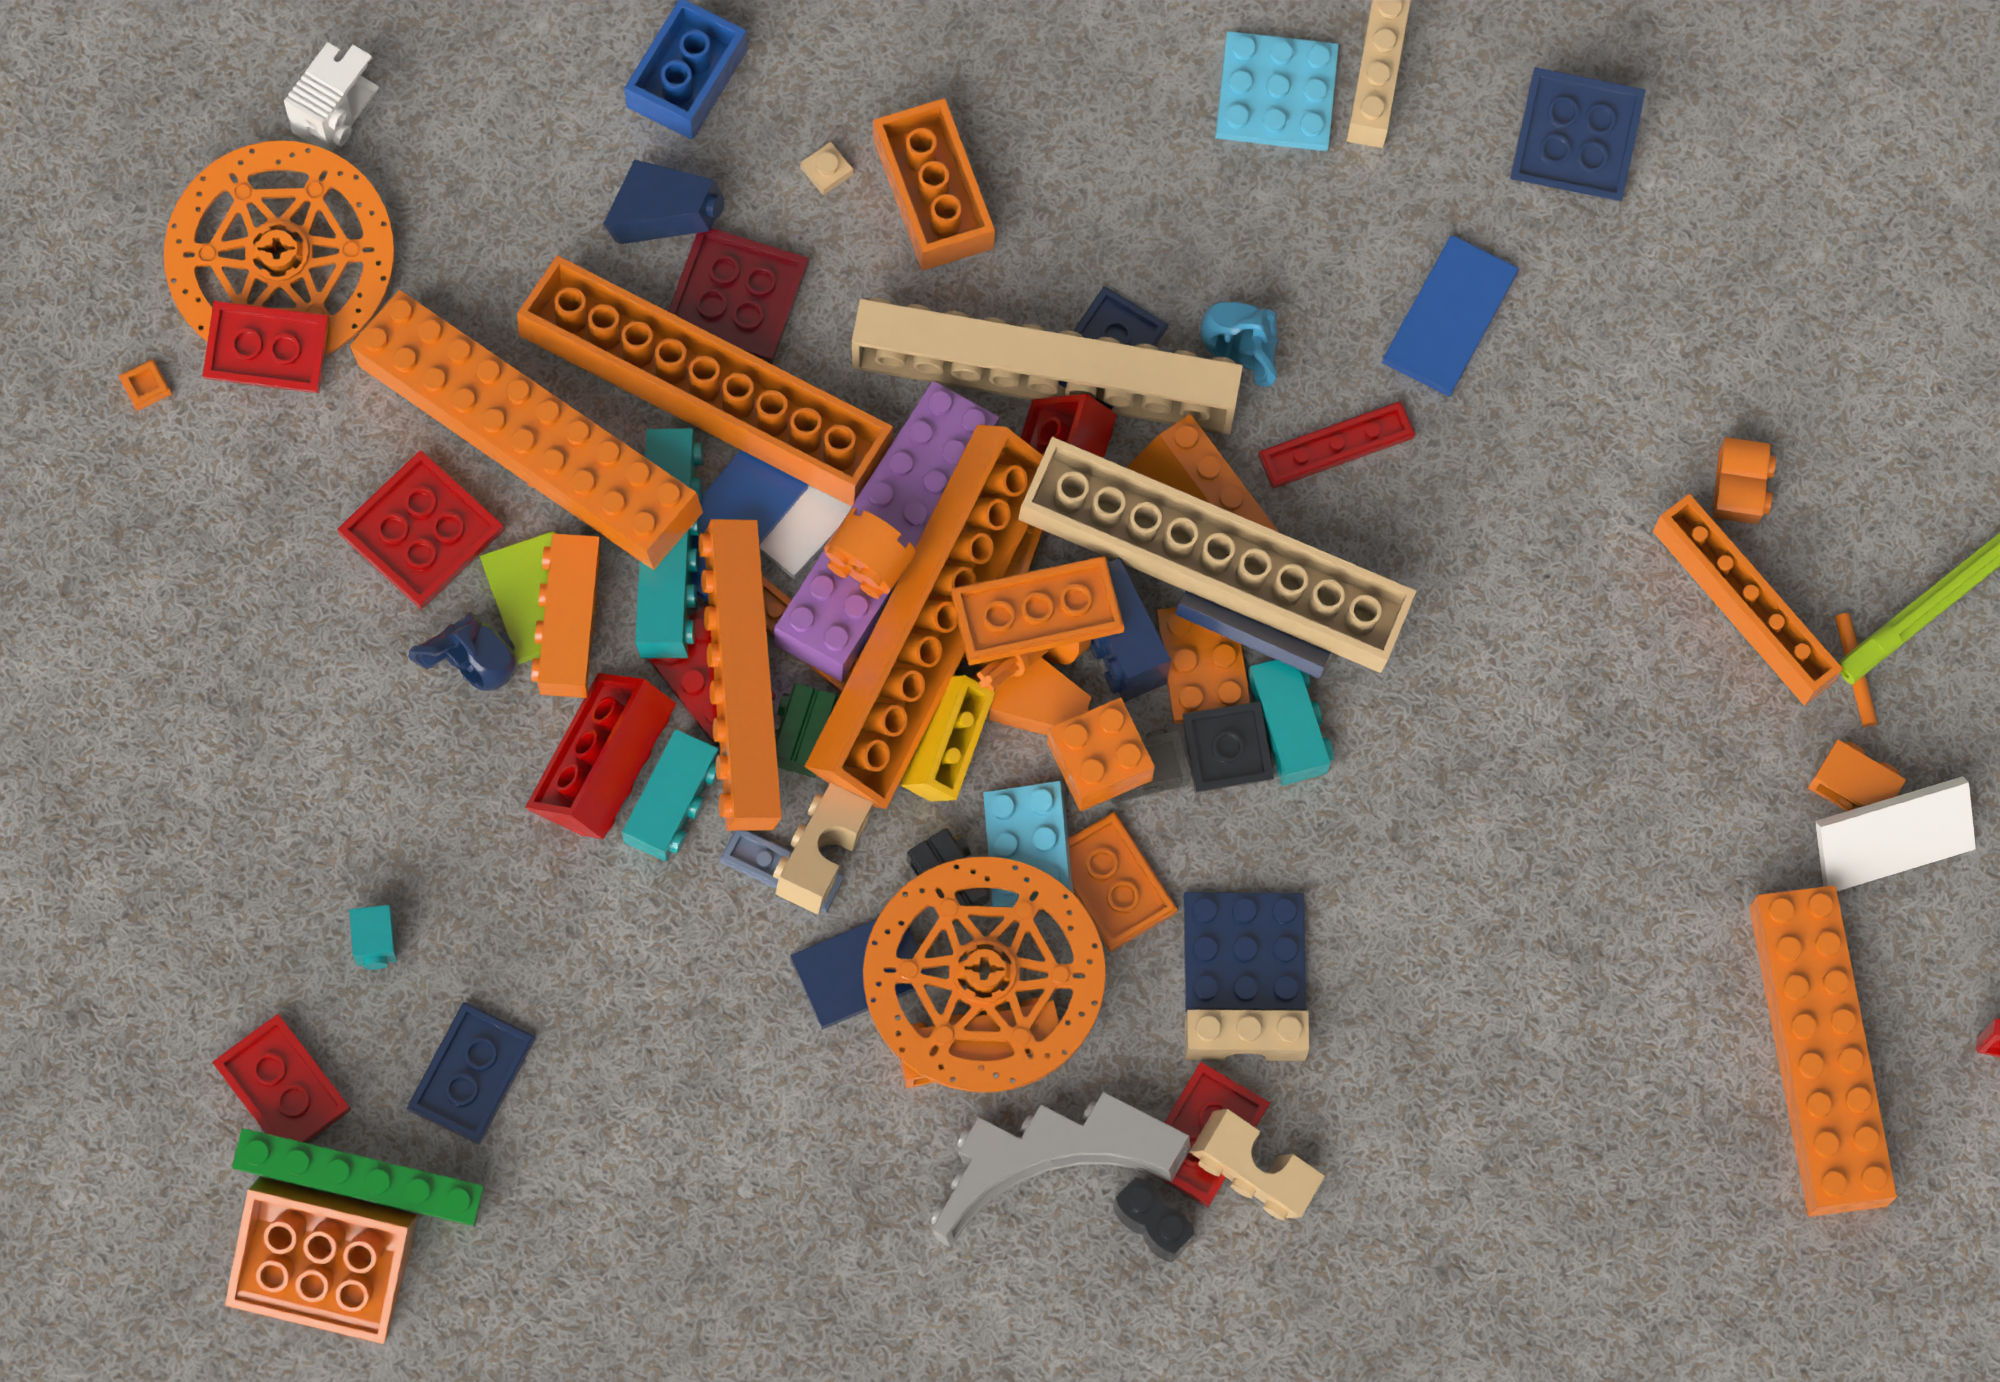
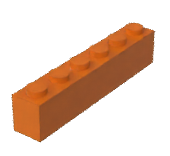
M1690 493L1660 515L1653 533L1804 706L1835 683L1843 668Z

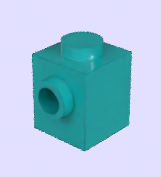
M390 905L349 909L352 952L356 965L363 966L367 970H378L386 968L390 962H397L394 918Z

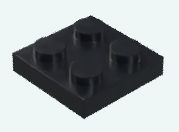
M1260 701L1182 714L1195 793L1274 779Z

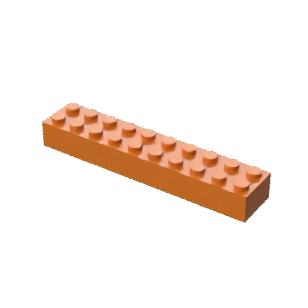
M556 255L517 312L518 333L520 337L851 507L892 445V425Z
M400 289L350 344L358 365L370 375L652 570H655L703 513L697 492Z
M977 424L915 547V557L899 578L804 766L827 783L836 784L873 802V807L887 809L965 653L951 597V588L1002 578L1029 525L1018 520L1022 503L1043 455L1009 428Z

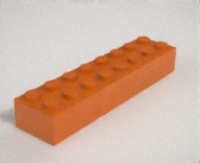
M1836 885L1757 895L1749 906L1808 1217L1887 1207L1897 1198Z

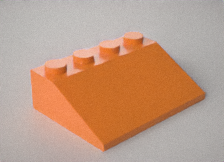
M260 1176L247 1191L225 1306L384 1344L408 1263L418 1214Z

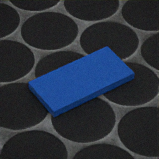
M1451 235L1384 355L1382 363L1450 397L1514 281L1519 268Z
M740 450L702 494L700 504L703 513L700 516V533L705 532L711 519L757 520L760 546L805 493L808 485ZM693 536V548L698 549L699 536ZM699 555L698 572H692L691 584H696L697 595L708 602V593H703L701 588L702 571L706 570L705 557H700Z

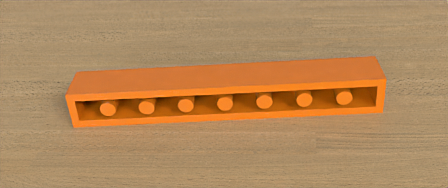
M711 519L705 532L699 535L698 549L700 557H705L706 570L702 571L701 588L703 593H708L709 603L704 612V625L706 630H711L712 643L708 644L707 663L709 667H714L715 681H711L710 701L711 704L717 705V718H714L713 739L720 744V755L716 758L717 779H722L723 793L719 796L720 817H725L726 831L774 830L781 820L782 814L757 520Z

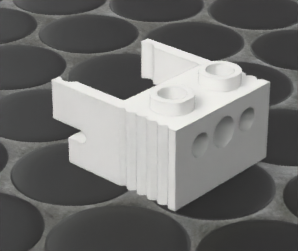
M327 42L305 71V74L297 82V85L293 87V90L284 100L292 132L311 144L333 152L337 145L343 146L351 135L352 124L379 89V86L361 76L368 62L372 59V55L352 45L342 58L340 49Z

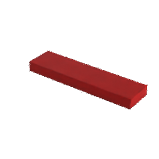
M1401 401L1261 450L1258 453V457L1272 489L1414 439L1415 432Z

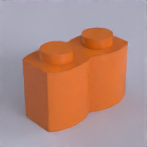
M1724 437L1718 453L1712 518L1758 525L1763 514H1769L1772 492L1766 491L1767 478H1773L1776 466V456L1770 455L1769 443Z

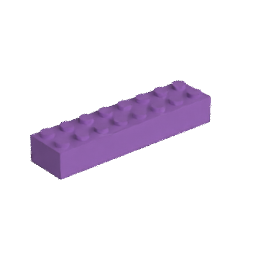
M932 381L851 508H857V516H860L865 510L884 520L901 533L897 540L900 544L906 547L910 542L915 548L977 424L999 426L1000 417ZM823 551L774 627V645L842 682L869 640L896 584L888 594L883 593L879 599H875L866 594L860 588L861 583L850 575L845 579L831 571L827 567L830 559L826 556L825 551Z

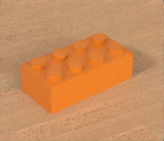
M943 98L874 119L873 141L921 270H928L994 249L995 229L946 99Z

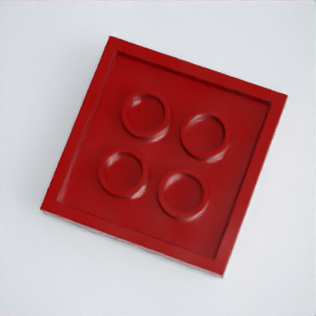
M420 450L338 527L337 531L347 543L422 610L504 531V526Z

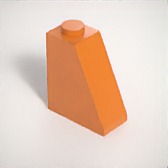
M1041 657L1022 676L1016 677L1012 675L995 689V695L989 711V721L1048 736V728L1090 711L1091 696Z

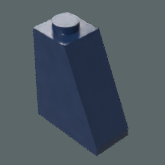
M634 159L603 224L613 240L620 244L707 232L711 230L715 219L721 215L725 198L713 179Z

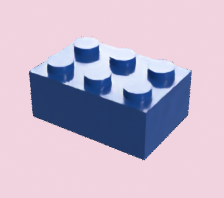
M678 0L624 87L626 107L693 140L747 52L746 30L687 0Z

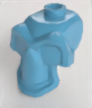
M1236 301L1217 302L1210 306L1205 312L1200 326V336L1205 348L1214 357L1229 358L1237 364L1243 365L1248 370H1254L1253 381L1255 385L1271 386L1277 378L1275 351L1279 339L1277 338L1276 313L1270 309H1260L1255 305Z

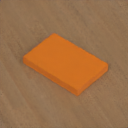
M1115 812L1069 838L1073 894L1090 915L1099 937L1109 952L1114 951L1177 913V907Z

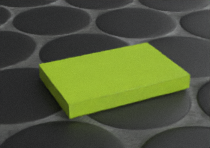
M554 531L480 556L481 564L505 630L515 646L513 652L518 665L531 661L533 658H540L541 644H535V630L537 620L544 621L545 607H539V589L541 583L547 584L549 571L542 569L544 546L551 547L552 533Z

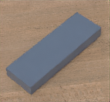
M734 831L719 860L720 863L776 889L778 879L773 877L776 867L783 855L790 858L793 851L751 831ZM837 874L836 882L821 911L828 912L844 881V875Z

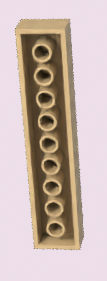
M878 297L870 298L869 300L860 299L851 341L852 369L926 382L935 381L938 384L1029 400L1088 394L1094 399L1097 397L1105 403L1114 406L1111 411L1120 416L1174 425L1191 414L1202 430L1229 435L1231 433L1243 365L1235 364L1233 360L1225 357H1215L1211 360L1199 358L1196 354L1185 350L1170 353L1159 351L1157 347L1150 344L1124 345L1110 337H1100L1098 340L1089 339L1069 330L1055 333L1044 331L1041 326L1035 324H1023L1021 327L1006 324L1005 321L999 318L987 317L983 320L968 318L965 313L959 311L939 313L930 311L928 307L919 304H910L907 307L893 305L889 300ZM1059 381L1067 382L1066 388L1059 385Z
M1054 437L1051 438L1022 503L1018 518L1020 521L1112 560L1120 558L1124 565L1379 673L1382 672L1390 657L1416 594L1414 589Z

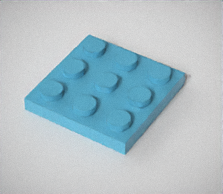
M1227 31L1215 139L1328 151L1339 44Z

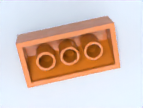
M1191 414L1161 432L1126 467L1279 532Z

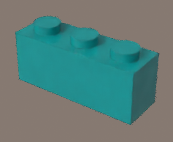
M1276 659L1250 666L1247 679L1255 702H1261L1267 741L1282 786L1327 774L1330 761L1334 760V753L1329 738H1322L1319 724H1322V715L1319 705L1316 701H1310L1307 688L1311 686L1309 674Z
M677 729L674 730L622 831L624 843L665 862L668 861L672 852L675 854L680 852L687 837V832L683 830L689 818L695 820L705 801V798L701 797L707 783L714 785L717 780L716 758L719 755L718 748Z

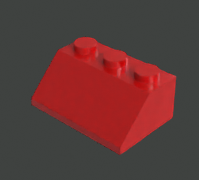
M1088 394L1032 399L1021 439L1043 456L1051 438L1054 437L1104 458L1117 414Z

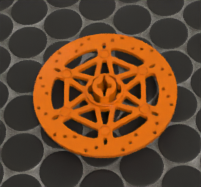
M268 141L251 144L236 149L208 165L193 179L179 198L171 214L164 241V269L172 298L190 327L206 342L208 341L212 306L208 303L200 289L195 272L198 267H211L231 301L235 304L250 305L248 301L255 281L260 280L268 286L250 306L263 307L279 288H282L296 304V307L273 309L328 315L330 317L325 356L350 342L372 320L387 294L394 268L395 246L391 221L379 194L369 180L351 163L337 154L315 145L296 141ZM268 171H295L309 175V179L303 188L253 189L249 183L251 176ZM327 172L325 179L320 181L323 173ZM231 175H235L237 177V183L232 182L230 177ZM330 189H336L356 212L363 231L361 239L346 238L324 202ZM223 192H229L234 202L211 242L196 243V235L204 215ZM296 198L280 218H277L263 203V199ZM306 202H310L311 204L303 226L291 222V219ZM251 203L267 218V222L259 227L254 226L249 213L248 205ZM318 212L323 213L336 235L334 239L310 235ZM241 214L249 234L248 237L223 242L236 216ZM291 235L295 238L299 236L303 242L294 241ZM278 247H284L286 252L281 253L280 259H275L273 254L278 253ZM313 247L339 249V253L313 258ZM245 248V260L220 257L221 252ZM364 249H375L374 252H363ZM185 254H195L194 257H184ZM256 263L265 265L268 271L264 268L259 270L256 266ZM349 263H363L362 274L354 293L341 310L334 315L329 314L325 308V303ZM336 264L323 290L317 292L310 270ZM224 267L249 271L241 294H236L223 272ZM300 279H304L311 297L309 303H306L291 287L293 283Z
M970 857L943 863L925 871L902 887L891 898L874 924L868 939L863 966L865 997L871 1018L877 1031L893 1053L908 1067L935 1083L953 1089L980 1093L1000 1092L1026 1086L1044 1078L1068 1061L1081 1047L1096 1022L1102 1005L1106 978L1105 958L1098 931L1090 915L1075 895L1061 882L1031 865L998 857ZM996 888L1014 892L1019 895V898L1013 907L961 906L955 894L966 889ZM937 889L942 891L944 898L938 896ZM1034 892H1037L1038 896L1036 897V899L1034 901H1030L1032 894ZM930 906L934 907L939 919L912 959L898 958L896 956L897 950L908 927L923 910ZM1040 910H1045L1049 913L1064 932L1073 954L1074 961L1071 964H1059L1053 957L1033 921ZM969 917H1003L1004 919L987 937H984ZM955 920H958L972 936V941L964 945L959 944L953 926ZM1014 922H1017L1020 925L1012 945L1007 947L999 942L998 939ZM941 931H946L953 954L925 958ZM1026 933L1031 934L1045 959L1044 962L1017 956ZM942 966L949 967L948 979L921 973L923 969ZM981 968H989L987 980L980 979ZM1021 968L1048 974L1047 978L1029 981L1019 980ZM885 969H895L896 972H894V973H887V972H884V970H885ZM1073 975H1084L1085 978H1074ZM897 984H912L935 1026V1029L928 1038H923L918 1034L905 1017L895 991ZM960 984H962L963 986H966L967 989L964 990L963 987H962ZM925 985L952 991L943 1014H938L924 989ZM1057 988L1071 989L1073 991L1072 998L1062 1020L1044 1040L1036 1041L1030 1029ZM1043 989L1044 992L1030 1014L1024 1017L1016 993ZM958 1001L971 1006V1009L956 1025L952 1026L949 1024ZM1009 1002L1016 1022L1015 1027L1012 1028L995 1009L997 1006ZM981 1011H985L999 1027L1000 1031H966L965 1028ZM955 1041L1008 1042L1014 1051V1055L1005 1059L978 1061L951 1055L949 1051ZM938 1047L937 1053L934 1056H930L933 1048ZM1026 1050H1030L1034 1057L1033 1059L1028 1058L1025 1053Z

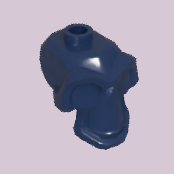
M471 612L455 624H449L437 636L418 646L411 647L408 656L411 661L425 669H431L446 659L452 666L460 670L465 681H468L472 686L481 691L496 690L507 684L515 674L517 659L513 652L515 646L510 638L503 632L497 633L492 626L482 623Z

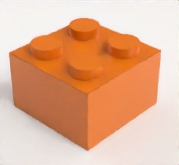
M1121 697L1048 728L1047 744L1080 812L1146 784L1153 779L1155 766Z

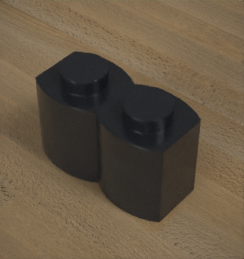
M1135 1177L1116 1196L1113 1208L1118 1219L1129 1230L1143 1235L1148 1248L1162 1260L1173 1263L1192 1243L1195 1232L1189 1220L1180 1211L1166 1206L1160 1193L1149 1182Z

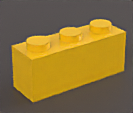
M966 675L953 676L904 773L900 786L931 802L957 800L995 692H990L987 687L982 689L978 682Z

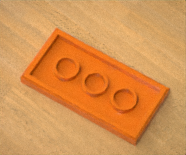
M1105 556L951 588V597L969 666L1124 633V625Z

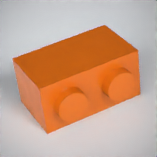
M1837 739L1808 789L1842 809L1850 811L1896 797L1907 779L1901 777L1899 771L1892 765L1885 762L1878 763L1866 756L1864 750L1852 742L1844 743Z

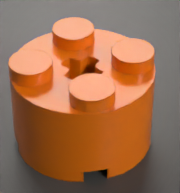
M851 508L824 546L825 554L830 559L827 567L842 578L846 579L850 575L861 583L860 588L866 594L875 599H879L883 593L888 594L915 557L916 550L910 542L906 547L900 544L897 540L901 533L874 514L864 510L860 516H857V508Z

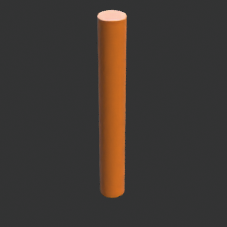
M1842 613L1835 616L1844 656L1858 646L1850 613ZM1864 675L1856 683L1852 684L1862 726L1870 727L1877 725L1878 721L1867 678Z

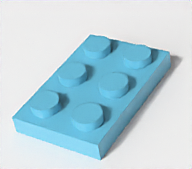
M1061 781L983 792L989 857L1006 858L1031 865L1049 874L1073 893L1064 785ZM991 888L993 907H1013L1019 898V895L1014 892ZM1034 892L1032 894L1030 901H1034L1036 899V897L1038 896L1037 892Z

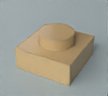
M831 142L800 162V168L822 195H825L853 175V168Z

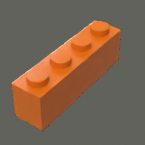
M552 533L551 547L544 546L542 569L549 571L547 584H540L539 607H545L544 621L537 620L535 630V644H541L540 658H533L531 680L538 682L540 695L587 698L601 556L599 537Z
M1039 998L1029 999L1020 1003V1009L1024 1017L1030 1014ZM1054 1000L1047 1002L1030 1029L1034 1039L1038 1042L1044 1040L1059 1024ZM1003 1006L995 1008L1010 1027L1016 1026L1011 1009L1005 1010ZM981 1011V1016L975 1017L965 1028L966 1031H1000L999 1027L985 1011ZM952 1015L949 1024L952 1026L956 1025L964 1015ZM925 1023L911 1024L923 1038H928L935 1029V1026L926 1027ZM955 1041L949 1051L951 1055L978 1061L999 1060L1014 1055V1051L1008 1042ZM934 1047L930 1056H934L939 1048ZM1030 1050L1025 1051L1029 1059L1034 1058ZM899 1059L906 1089L935 1083L918 1074Z

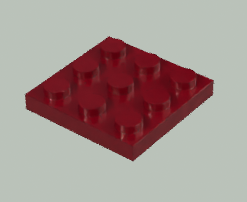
M714 228L707 232L697 233L668 312L773 364L808 268L809 258Z

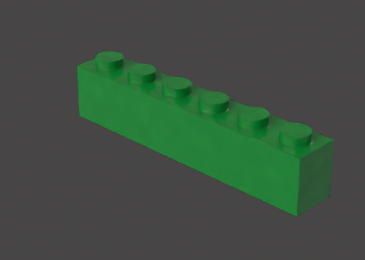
M244 1128L241 1129L231 1167L236 1171L472 1227L475 1226L484 1191V1186Z

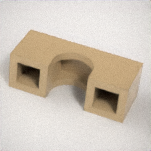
M831 782L824 795L817 793L808 810V815L812 816L808 825L800 824L793 836L790 845L795 848L790 858L783 855L773 875L774 878L778 879L775 894L818 915L836 882L840 866L824 858L819 849L825 845L833 844L853 851L869 821L873 802Z
M1187 1010L1184 1021L1185 1060H1225L1230 1055L1250 1053L1265 1056V1061H1305L1309 1052V1011Z
M1229 1109L1213 1111L1190 1150L1191 1154L1200 1159L1198 1162L1199 1166L1213 1175L1219 1176L1222 1174L1232 1181L1231 1187L1236 1192L1248 1198L1256 1197L1265 1203L1263 1209L1277 1219L1285 1220V1218L1302 1217L1325 1175L1294 1154L1278 1155L1267 1172L1261 1171L1252 1159V1146L1260 1131Z

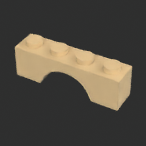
M1411 0L1371 1L1346 142L1379 148L1384 147Z

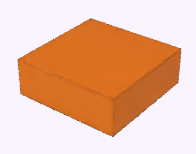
M154 359L118 375L136 411L172 395Z

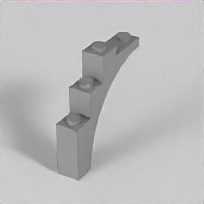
M1105 1092L1101 1094L1097 1102L1091 1101L1082 1117V1122L1085 1123L1084 1126L1040 1105L1035 1115L1030 1113L1024 1120L1020 1129L1021 1139L978 1117L974 1126H967L958 1141V1148L960 1149L958 1152L962 1162L968 1165L967 1169L961 1168L958 1171L951 1186V1189L954 1191L946 1204L940 1203L935 1210L931 1220V1224L934 1225L932 1231L936 1240L951 1247L968 1222L991 1200L1019 1182L1050 1170L1075 1165H1117L1143 1170L1172 1182L1191 1149L1189 1136Z

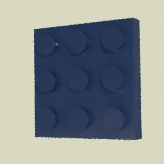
M1534 67L1510 179L1622 202L1646 89Z
M1184 892L1185 1012L1187 1010L1306 1011L1304 893Z

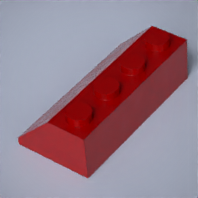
M598 673L588 690L587 698H584L525 808L581 836L604 839L607 832L613 827L615 817L625 798L632 792L633 784L639 772L649 760L652 748L661 731L669 723L670 715L676 703L646 679Z

